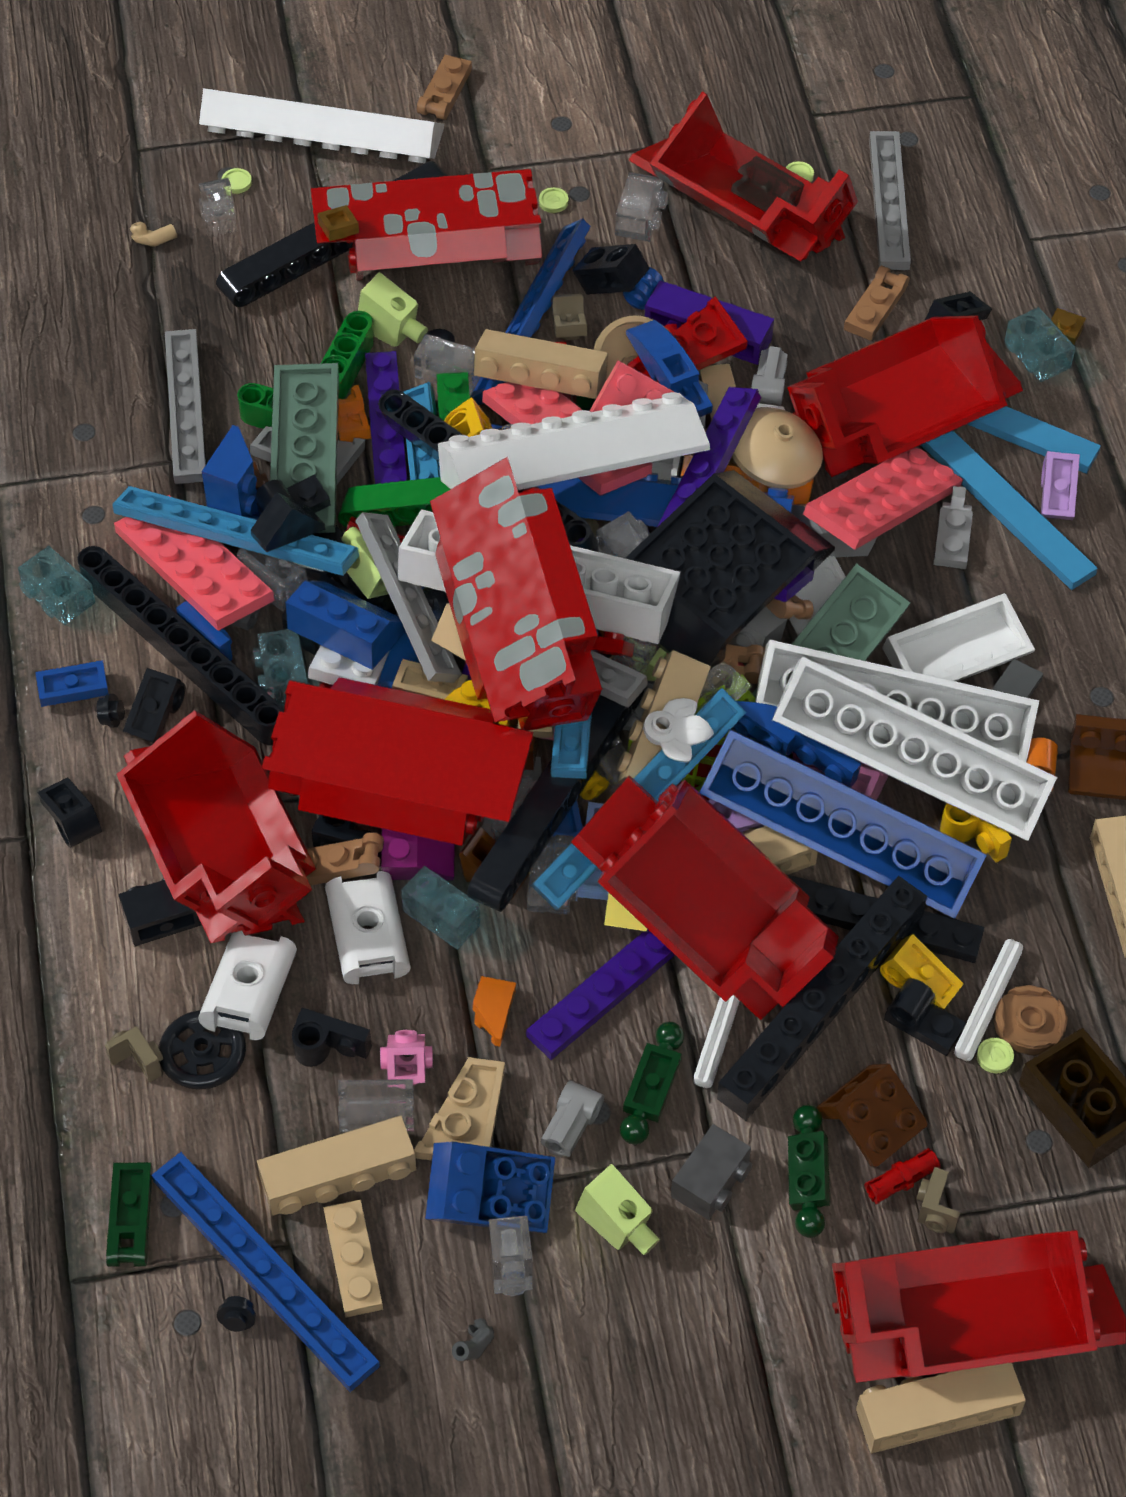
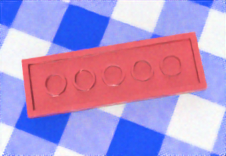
M505 382L483 391L482 402L511 425L515 423H540L543 418L551 416L560 418L570 417L573 412L582 410L562 393ZM652 463L579 477V479L601 496L647 477L648 474H652Z
M912 448L882 462L807 503L803 515L856 550L951 495L953 486L960 487L963 479L956 475L950 467L941 465L930 458L924 450Z
M124 517L114 522L116 533L218 631L275 601L273 590L221 542L129 517Z

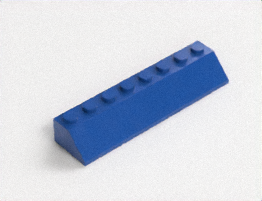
M657 473L648 474L647 477L601 496L579 478L537 487L540 489L552 488L555 499L581 518L657 527L683 476H671V480L658 479ZM770 487L768 492H764L792 514L794 495H787V489Z
M730 729L699 792L887 886H890L899 875L927 895L926 905L954 919L987 856L978 849Z

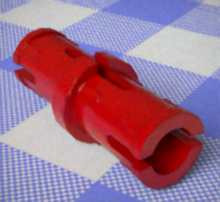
M927 1148L904 1162L898 1161L892 1164L890 1170L865 1182V1190L872 1202L879 1204L901 1190L908 1191L913 1188L915 1182L932 1174L934 1167L941 1168L939 1159L930 1148Z

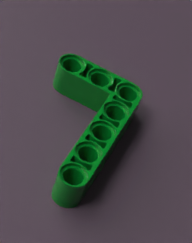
M353 311L345 317L320 363H338L339 399H345L366 360L365 353H369L374 344L373 320L369 313L365 311ZM248 383L241 386L237 393L241 420L248 425L262 429L266 426L272 427L273 388L257 383Z
M441 477L353 486L346 491L338 520L343 526L347 527L352 516L358 518L362 512L388 515L393 526L412 525L421 509L433 512L430 501L449 491L450 488L441 482Z

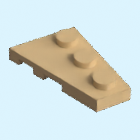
M468 1057L449 1089L448 1097L439 1112L433 1116L429 1123V1129L422 1141H419L414 1149L416 1159L432 1161L434 1143L453 1141L491 1147L505 1073V1062Z

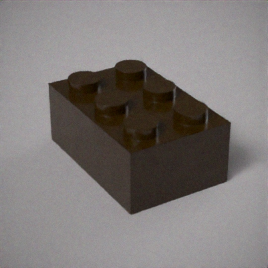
M1083 1027L1024 1064L1019 1080L1020 1087L1088 1168L1126 1145V1077Z

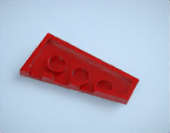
M716 296L709 300L707 306L700 312L695 311L687 318V322L676 330L673 328L670 331L688 354L698 371L747 349V339ZM639 356L627 364L651 378Z

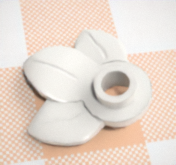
M687 698L669 701L662 711L650 713L643 724L646 738L651 743L660 745L668 758L679 762H690L692 758L691 746L706 742L713 737L714 732L706 720L694 715L697 709V702ZM656 724H662L667 729H660Z

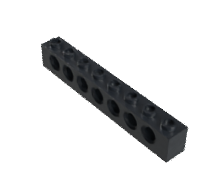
M898 875L838 944L834 958L784 1006L718 1082L717 1099L747 1121L923 916L927 895Z

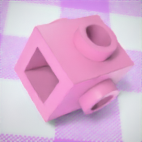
M399 1030L395 1032V1035H388L387 1047H380L381 1069H387L388 1084L412 1086L417 1083H425L426 1068H433V1047L425 1046V1034H417L414 1030Z

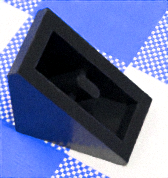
M276 492L252 527L251 536L265 552H269L326 530L323 521L310 507Z

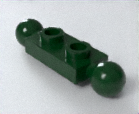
M665 1022L657 1028L655 1039L658 1046L650 1043L646 1044L623 1104V1112L632 1115L626 1117L620 1125L621 1137L629 1144L638 1145L647 1139L650 1128L646 1119L659 1122L682 1057V1053L673 1051L678 1049L684 1042V1031L675 1022Z
M803 1105L795 1111L793 1125L800 1134L788 1136L789 1205L794 1211L800 1210L795 1217V1227L802 1236L807 1238L817 1237L825 1228V1218L817 1207L830 1206L828 1136L824 1131H818L822 1125V1114L812 1105Z

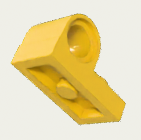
M472 397L452 410L444 419L447 424L468 437L480 435V432L485 429H493L489 418Z
M946 803L940 824L941 832L963 843L975 837L981 851L986 854L988 853L996 863L1007 857L1012 838L1006 831Z
M914 934L901 940L880 966L882 976L897 988L901 989L907 979L911 978L928 985L935 994L934 1004L942 1009L946 1008L964 984Z

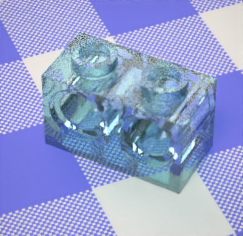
M1039 307L1008 321L1004 341L1007 348L1017 355L1024 363L1025 368L1030 373H1033L1040 382L1071 368L1076 347Z
M47 546L18 567L21 579L19 586L22 592L29 599L34 597L50 618L56 617L64 625L95 604L91 582L50 546Z
M289 629L257 634L259 648H253L255 667H262L263 675H257L259 687L281 706L285 705V692L289 680L308 684L299 635Z
M423 866L401 889L403 912L457 950L480 926V904L468 898L466 894L426 866Z

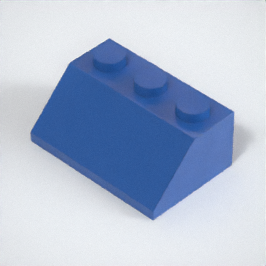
M232 425L202 470L207 507L258 520L260 513L256 504L257 477L254 474L253 460L239 427Z
M304 581L286 601L287 627L289 630L371 670L376 667L405 632L398 616L327 582Z

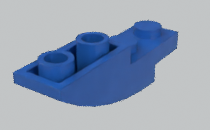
M652 320L626 330L628 339L653 380H658L660 384L676 393H680L683 397L693 402L699 417L712 413L713 405L699 383L700 373L683 347L663 325L656 320Z
M736 701L747 712L733 726L738 733L749 736L753 740L787 757L794 752L805 764L815 766L825 773L826 776L849 787H852L857 781L861 767L860 762L772 721L777 706L757 702Z

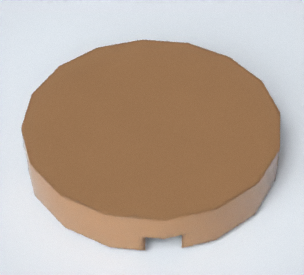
M1026 985L1015 987L1009 990L1008 994L1004 995L1003 998L1001 997L996 1006L993 1022L999 1038L1008 1042L1013 1050L1028 1055L1041 1054L1062 1040L1066 1032L1068 1017L1062 1002L1059 999L1057 1001L1051 996V992L1041 987Z

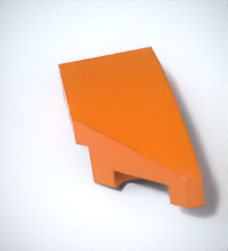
M354 385L351 388V394L346 399H338L339 441L353 442L354 438L371 439L370 426L364 410V401L359 385Z
M481 976L473 1000L474 1024L479 1029L484 1028L492 1036L491 1042L495 1046L500 1047L507 1028L508 1014L516 993V983Z

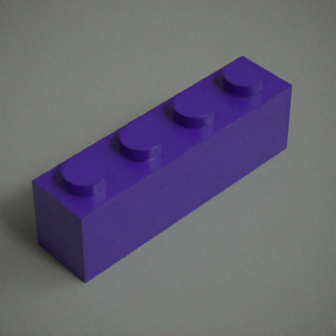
M660 280L645 305V317L656 320L663 326L677 324V328L687 322V318L695 311L700 312L705 308L707 302L712 298ZM719 300L748 341L747 349L731 356L758 365L761 351L766 350L772 341L774 318Z

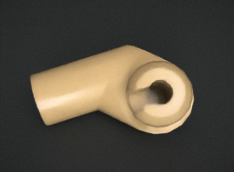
M136 222L130 227V231L133 234L131 236L132 239L139 244L156 247L177 238L176 230L172 224L155 231L147 230V226L143 222Z

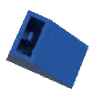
M453 1141L434 1143L425 1219L464 1225L547 1233L555 1157Z

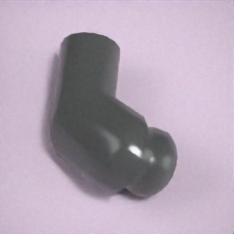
M476 1319L474 1325L468 1326V1333L473 1337L469 1341H458L453 1345L452 1355L457 1361L478 1359L494 1339L493 1327H489L485 1319Z

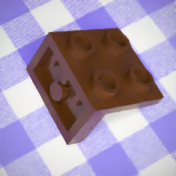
M1076 714L1070 735L1068 792L1070 794L1126 800V719Z
M890 1063L868 1065L816 1107L821 1112L823 1119H839L842 1121L872 1167L879 1166L928 1125L925 1117Z

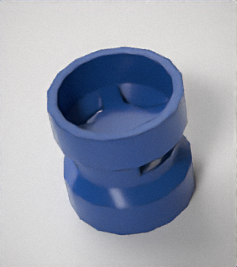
M649 267L650 269L631 292H623L625 300L634 308L645 309V305L660 280L664 281L660 273Z

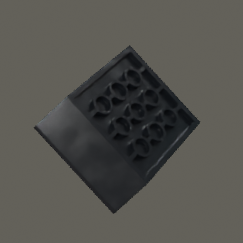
M733 470L714 473L625 559L680 572L669 620L659 643L656 645L668 654L674 650L711 666L710 672L725 659L726 645L806 566L814 571L835 551V546Z

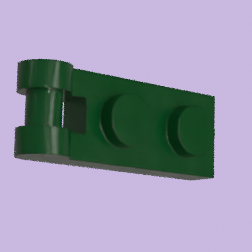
M151 1162L113 1163L106 1249L107 1267H119L120 1263H134V1267L147 1266L152 1189L151 1175L153 1174ZM121 1239H134V1247H121Z

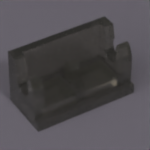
M757 156L738 170L743 177L733 183L731 192L766 212L776 197L795 207L798 205L804 183Z

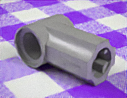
M770 346L768 349L761 351L757 375L754 374L751 387L752 389H758L761 396L760 404L782 405L785 387L784 375L786 373L788 354L784 353L780 347Z
M569 1080L561 1092L557 1103V1111L541 1138V1144L556 1156L570 1157L586 1126L592 1125L596 1120L604 1102V1095L573 1080Z

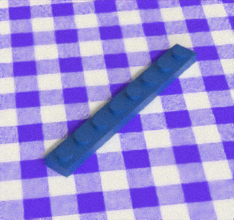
M583 218L562 228L505 333L531 338L541 325L540 319L552 305V296L563 285L564 281L562 279L566 271L573 266L577 251L586 242L585 236L591 226ZM480 377L470 398L472 397L478 405L484 404L482 402L483 391L505 382Z
M182 1152L178 1153L151 1175L153 1182L349 1392L353 1391L380 1367L377 1358Z

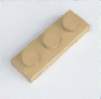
M361 1199L323 1207L345 1318L383 1310Z

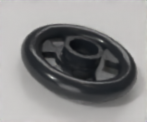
M201 1010L189 1012L174 1020L164 1031L158 1047L163 1056L160 1065L165 1074L176 1084L196 1090L214 1088L227 1082L238 1072L246 1054V1040L242 1031L217 1026L221 1029L218 1036L204 1032L206 1028L198 1020ZM187 1029L194 1032L185 1042L178 1038ZM200 1044L208 1045L203 1051L195 1049ZM221 1045L231 1046L229 1058L219 1057ZM184 1052L188 1063L179 1067L173 1056ZM213 1064L214 1072L198 1075V1066L203 1067Z

